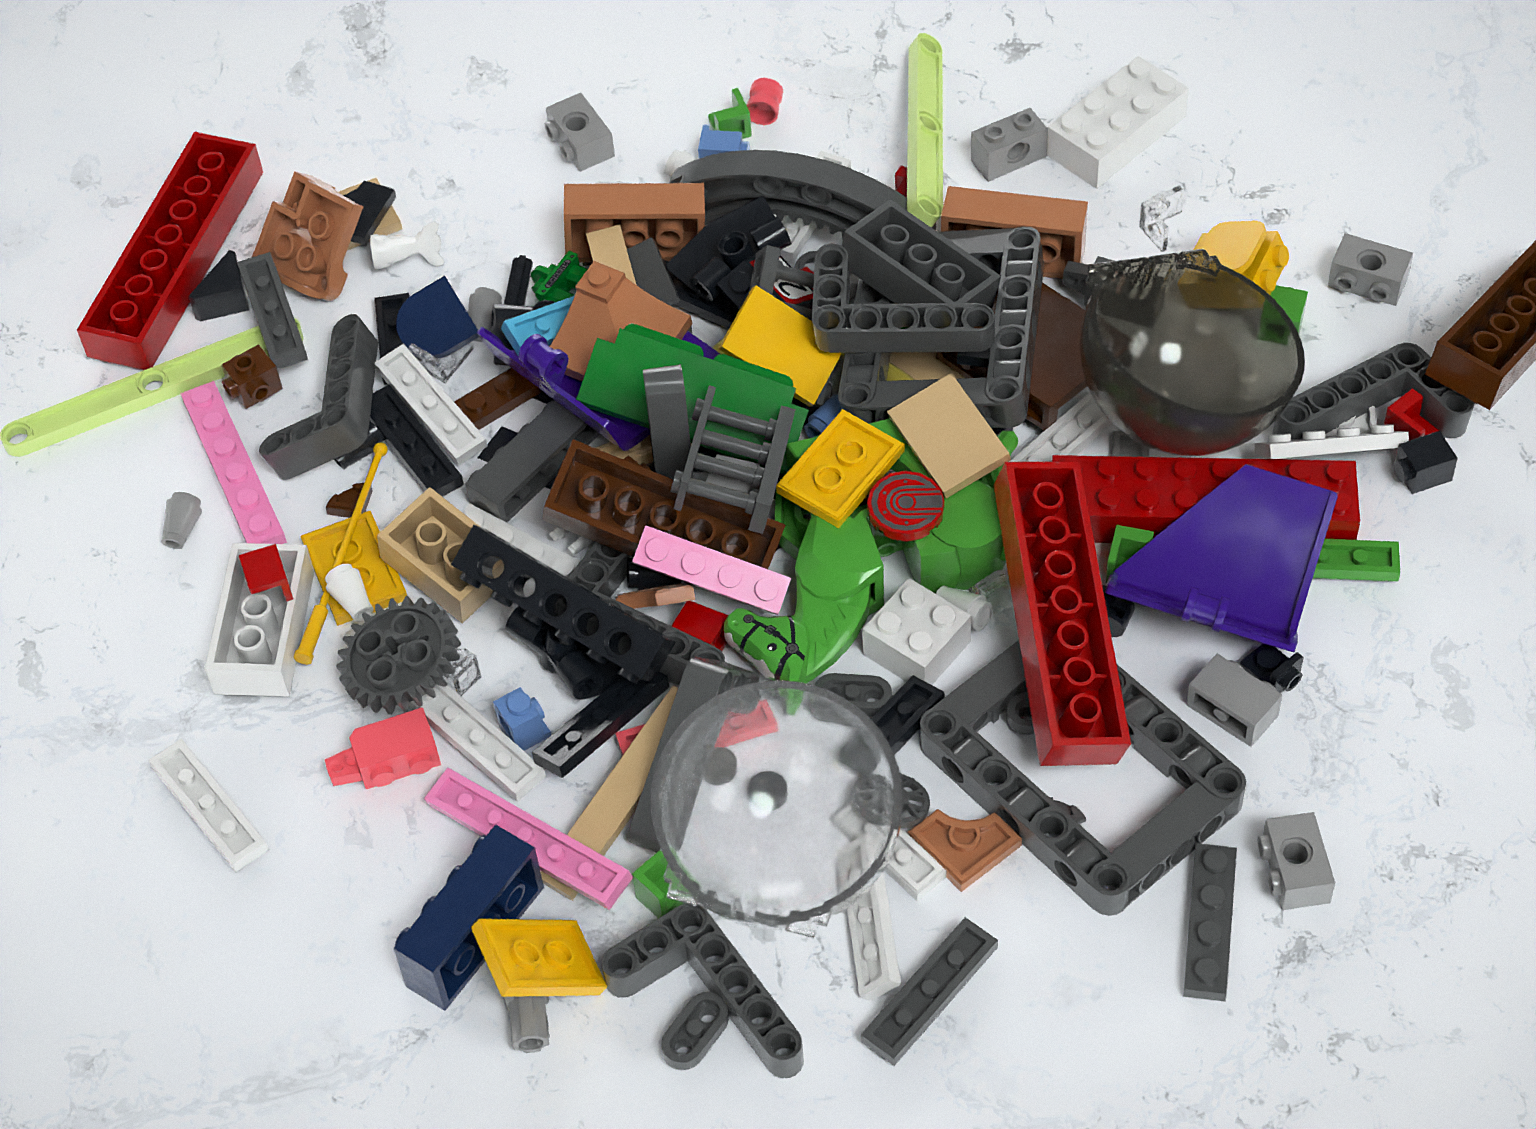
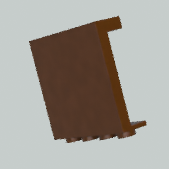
M1043 282L1026 419L1045 431L1057 421L1059 408L1115 364L1120 365L1124 369L1129 367L1134 341ZM997 289V293H996V297H995V300H994L993 307L991 308V309L993 310V312H994V316H995V310H996L998 289ZM937 352L936 358L963 377H987V367L956 364L958 352Z

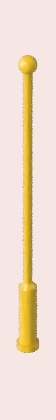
M379 442L373 447L375 455L333 568L343 563L381 457L387 454L388 448L385 443ZM326 587L319 605H315L299 648L293 656L301 664H311L314 658L313 652L328 614L326 606L330 594L327 592Z

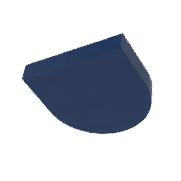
M446 276L441 277L411 295L403 303L397 316L396 326L399 338L412 354L440 359L479 338L477 327Z

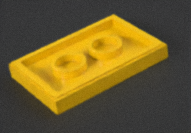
M757 285L752 287L718 348L731 357L789 376L793 381V387L796 388L794 397L809 407L815 404L842 354L824 352L819 349L815 343L812 321Z
M842 409L778 482L776 493L835 527L840 528L870 493L876 482L883 478L905 452V444Z
M370 510L360 514L342 564H351L353 568L360 571L369 602L374 609L372 613L376 612V604H379L383 609L387 608L392 598H394L397 604L401 603L405 596H407V592L398 572L380 558L377 539L380 531ZM351 517L301 535L303 545H307L315 574L323 592L327 584L325 577L333 568ZM330 595L328 605L337 626L352 621L351 615Z
M478 919L471 927L501 997L600 996L607 988L606 982L577 920Z

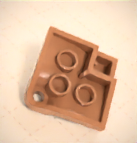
M294 171L283 203L272 201L252 257L271 252L281 283L307 296L325 301H333L341 294L348 276L343 269V260L363 206L335 190L336 187L312 175Z
M593 261L575 286L576 293L573 302L550 347L554 350L560 349L568 355L569 360L565 375L582 382L597 338L615 343L619 329H624L626 325L633 323L682 340L693 323L691 315L645 292L627 279L624 272Z

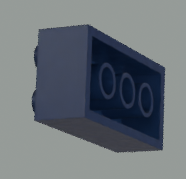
M496 824L487 835H482L476 841L472 853L466 861L451 871L442 890L437 896H432L426 901L421 910V915L411 927L403 929L396 939L393 949L408 989L446 1011L485 962V958L471 929L478 919H520L544 889L535 847Z

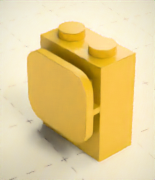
M1260 221L1222 222L1212 227L1208 233L1201 234L1176 282L1188 307H1264L1271 292L1275 289L1284 267L1288 264L1289 251L1284 245L1279 232L1267 231L1264 224Z

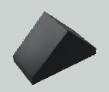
M229 250L188 296L196 320L202 322L250 310L244 282L234 251Z

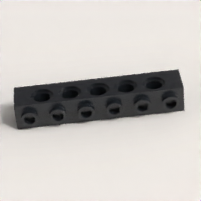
M477 525L472 526L451 563L452 566L462 571L459 578L478 589L484 584L493 590L490 597L507 607H511L514 602L525 609L522 613L523 617L539 626L547 622L556 628L553 633L556 637L571 645H574L577 640L588 647L585 652L586 655L604 665L608 660L620 666L617 673L633 683L638 684L640 679L653 683L676 643L674 640L516 546ZM502 560L504 570L499 577L494 578L492 573L493 566L497 561ZM533 578L535 590L529 597H525L524 585L529 579ZM565 597L567 609L562 615L557 616L555 604L560 598ZM597 616L599 628L593 635H589L586 630L587 622L591 617ZM629 635L631 638V648L626 654L621 655L618 650V643L623 636Z

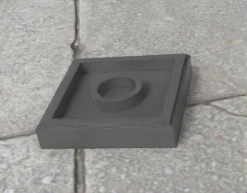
M652 237L627 249L638 287L670 306L681 301L657 244Z

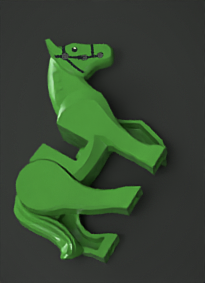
M890 418L869 423L905 444V452L890 469L895 472H918L931 478ZM1002 431L997 437L1011 456L1018 445V437L1014 431ZM819 436L787 444L786 463L789 470ZM1003 465L947 499L944 497V514L939 526L937 527L936 525L934 529L930 530V534L926 537L907 542L890 539L884 536L883 531L879 530L877 526L875 528L870 522L867 504L857 507L840 528H837L812 513L810 520L804 518V515L810 513L809 511L776 493L775 521L786 525L778 544L796 560L797 605L795 614L793 616L764 617L755 614L751 610L735 609L727 616L724 622L726 642L745 657L765 678L787 687V707L796 710L806 684L835 664L856 640L867 617L884 606V565L881 557H886L896 551L903 550L914 581L935 594L941 586L960 590L979 589L993 583L1003 572L1006 558L994 492V483Z

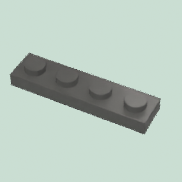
M271 252L238 261L240 274L269 358L276 365L277 369L308 360Z
M1196 843L1183 997L1226 1001L1237 848Z
M965 917L862 1032L861 1043L895 1066L996 951L998 939Z

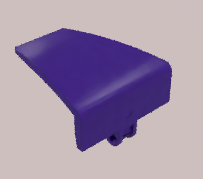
M484 327L478 330V336L497 358L621 450L627 451L650 435V429L589 409L576 400L582 382L565 375L569 360L568 355L560 349L554 350L548 345L547 339L540 334H533L528 337L517 355L515 350L507 349L496 335ZM689 331L682 338L684 341L700 346L704 352L703 357L714 360L720 354Z
M1245 464L1110 573L1105 593L1181 617L1180 620L1185 622L1190 620L1209 626L1211 630L1216 632L1224 630L1277 648L1295 652L1298 644V625L1338 498L1337 493Z

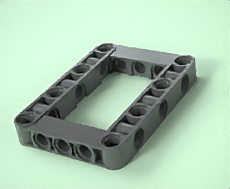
M1026 226L1006 229L938 232L1001 276L995 310V341L990 349L987 377L957 378L956 380L991 428L1016 427L1026 419L1028 412L1044 272L1040 233L1035 228ZM858 279L854 304H895L863 280ZM891 352L845 353L838 391L840 408L868 424L889 419L888 410L940 379L887 381Z
M1018 640L922 715L920 721L921 750L927 758L987 813L992 814L995 812L1022 838V845L1093 910L1106 916L1117 915L1193 852L1196 843L1202 844L1240 812L1246 787L1245 775L1235 764L1117 664L1131 742L1134 744V749L1167 778L1173 777L1186 790L1115 850L1110 852L978 733L989 722L994 724L999 720V715L1007 709L1009 701L1014 696L1027 691ZM942 732V733H946V734H945V735H935L934 733ZM1164 739H1165V740H1170L1171 742L1166 743V742H1162V741H1160V740H1164ZM999 782L1001 785L994 786L988 783ZM1218 790H1228L1231 793H1221ZM1049 831H1051V833H1055L1059 836L1047 837L1044 834L1049 833ZM1111 885L1117 889L1110 891L1105 890L1102 886Z

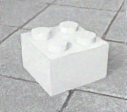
M908 578L862 628L863 655L906 682L914 675L933 685L971 642V615Z

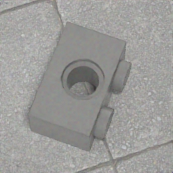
M582 92L546 107L548 121L544 123L548 137L551 141L556 140L558 142L564 159L567 162L572 161L579 172L615 157L612 132Z
M1029 107L972 131L971 162L989 182L1047 157L1048 128Z
M1344 233L1331 263L1328 286L1396 306L1409 277L1413 252Z
M1309 812L1266 819L1263 835L1258 836V849L1261 859L1268 860L1271 870L1268 872L1269 889L1272 896L1278 895L1282 910L1331 903L1335 880L1315 813ZM1295 859L1300 861L1301 864H1292L1287 860Z

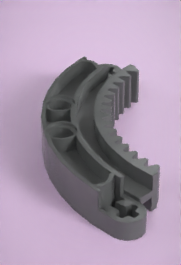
M740 150L709 155L677 168L669 182L704 183L705 225L761 196L765 197L773 214L778 216L780 220L783 221L784 216L788 215L794 223L798 218H802L807 226L813 221L816 222L817 228L820 230L828 226L830 234H835L838 231L842 232V239L847 229L890 199L907 210V198L870 176L828 160L776 150ZM935 223L931 228L936 230L937 224Z

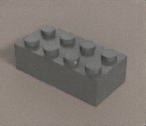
M891 199L844 232L842 246L848 254L849 271L895 304L981 303L990 308L993 307L1001 276Z

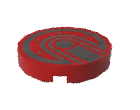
M900 471L890 473L876 482L869 493L867 511L871 524L883 531L884 536L893 540L907 542L922 539L929 535L930 530L934 529L936 525L937 527L939 526L944 514L945 501L941 488L933 479L918 472Z

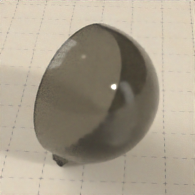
M1205 249L1183 251L1179 254L1149 256L1148 259L1146 257L1118 260L1117 264L1115 261H1109L1088 266L1089 278L1086 283L1092 293L1081 323L1079 340L1081 367L1086 385L1095 403L1104 416L1119 431L1135 442L1159 452L1189 457L1207 456L1229 451L1249 442L1264 432L1280 417L1302 381L1305 355L1302 341L1292 320L1265 290L1242 274L1223 266L1216 255L1209 256Z

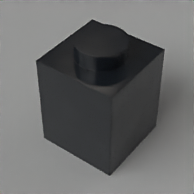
M1437 431L1399 444L1396 461L1394 462V472L1398 480L1406 484L1411 494H1415L1452 481L1458 457L1442 433Z

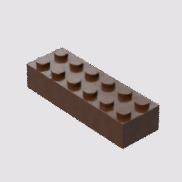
M1536 240L1437 341L1425 375L1488 410L1502 398L1536 361Z
M572 439L545 502L542 520L632 557L635 555L646 525L765 569H769L786 526L783 523L768 518L763 534L750 531L748 528L752 515L745 513L746 509L687 492L681 511L674 510L677 494L670 492L673 479Z

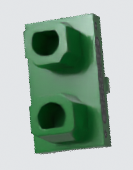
M569 250L557 266L551 264L548 268L541 265L534 268L531 272V278L535 284L531 289L539 301L550 300L558 302L575 296L570 291L572 288L576 289L575 286L588 269L579 264L578 254Z

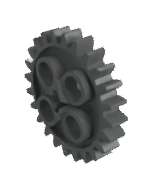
M405 596L400 606L392 598L390 599L388 609L384 610L379 604H376V614L374 616L364 612L362 617L365 623L362 626L352 623L351 627L355 634L354 636H344L342 638L348 648L338 650L337 654L343 661L336 665L342 674L339 680L353 700L356 699L362 708L369 705L374 713H378L383 707L389 715H392L396 705H399L404 713L407 712L409 702L414 701L421 707L423 705L422 696L425 694L435 698L436 693L433 687L436 684L444 687L448 685L443 675L454 674L456 670L450 662L459 660L461 657L455 649L461 645L460 640L456 636L458 630L445 610L441 611L435 602L428 605L422 597L414 604L409 596Z

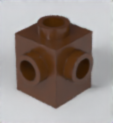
M259 344L221 365L226 378L222 381L226 393L232 400L237 398L245 409L264 401L269 396L283 389L276 365Z

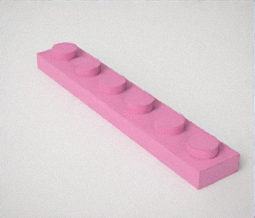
M212 381L180 393L246 543H287L280 523L215 382Z
M450 768L445 770L424 798L429 806L480 836L487 835L496 824L535 847L539 867L542 872L608 910L612 908L633 879L629 870Z

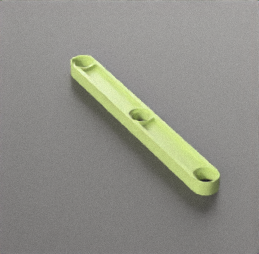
M919 33L909 46L907 211L928 226L933 227L941 217L943 210V50L940 43L933 36L927 33Z
M294 318L303 342L304 337L300 322ZM259 326L12 421L1 430L0 439L9 455L15 457L25 456L178 396L185 391L224 378L225 375L221 365L259 344L268 355ZM150 382H163L161 387L156 390L145 389ZM17 434L27 435V438L21 443H10V439Z

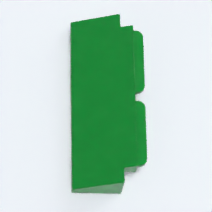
M633 323L626 325L624 329H619L615 343L600 338L596 339L576 399L589 409L649 429L643 370L681 364L686 394L690 443L693 441L698 421L692 420L697 398L705 400L709 385L716 387L711 406L769 421L770 418L777 420L781 405L796 409L787 444L799 440L808 413V409L791 404L796 388L793 387V381L789 376L725 354L717 355L714 360L703 357V349L696 344ZM707 420L705 426L706 430L763 445V442L771 443L764 440L765 436L713 421ZM700 444L701 447L733 458L758 463V460ZM786 450L780 473L784 475L789 469L786 463Z

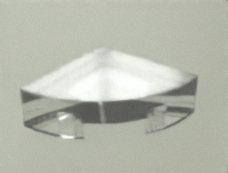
M1008 570L994 571L970 587L968 591L984 595L988 599L990 594L1001 587L1005 591L1011 589Z

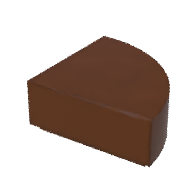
M364 483L353 484V488L339 495H333L326 505L327 514L352 517ZM372 485L368 492L361 513L366 512L370 497L373 492Z

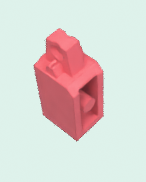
M423 707L354 729L349 737L352 747L325 759L333 786L363 781L366 789L386 786L394 780L412 774H423L431 768L441 765L437 747Z

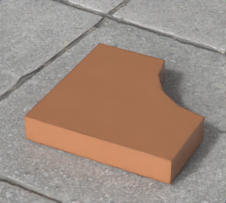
M684 582L617 594L615 598L616 601L636 609L695 600L693 586Z
M937 809L907 832L946 870V878L960 892H963L1022 846V838L995 812L982 819L965 821L952 818Z

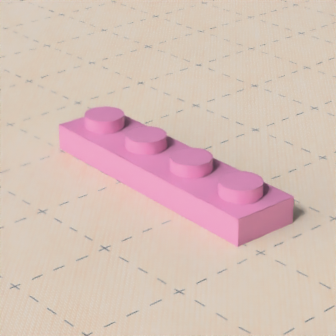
M646 525L632 561L633 564L775 615L779 614L791 580L790 577Z

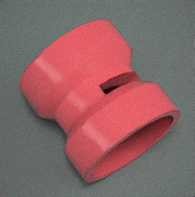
M759 78L752 83L749 94L750 98L746 104L752 122L759 125H770L776 121L784 91L782 85L771 78Z

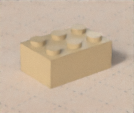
M429 487L377 535L380 558L463 624L490 598L493 592L492 589L484 584L478 589L459 578L462 571L451 565L472 526L479 525ZM502 560L497 561L493 566L492 573L494 578L499 577L504 570Z

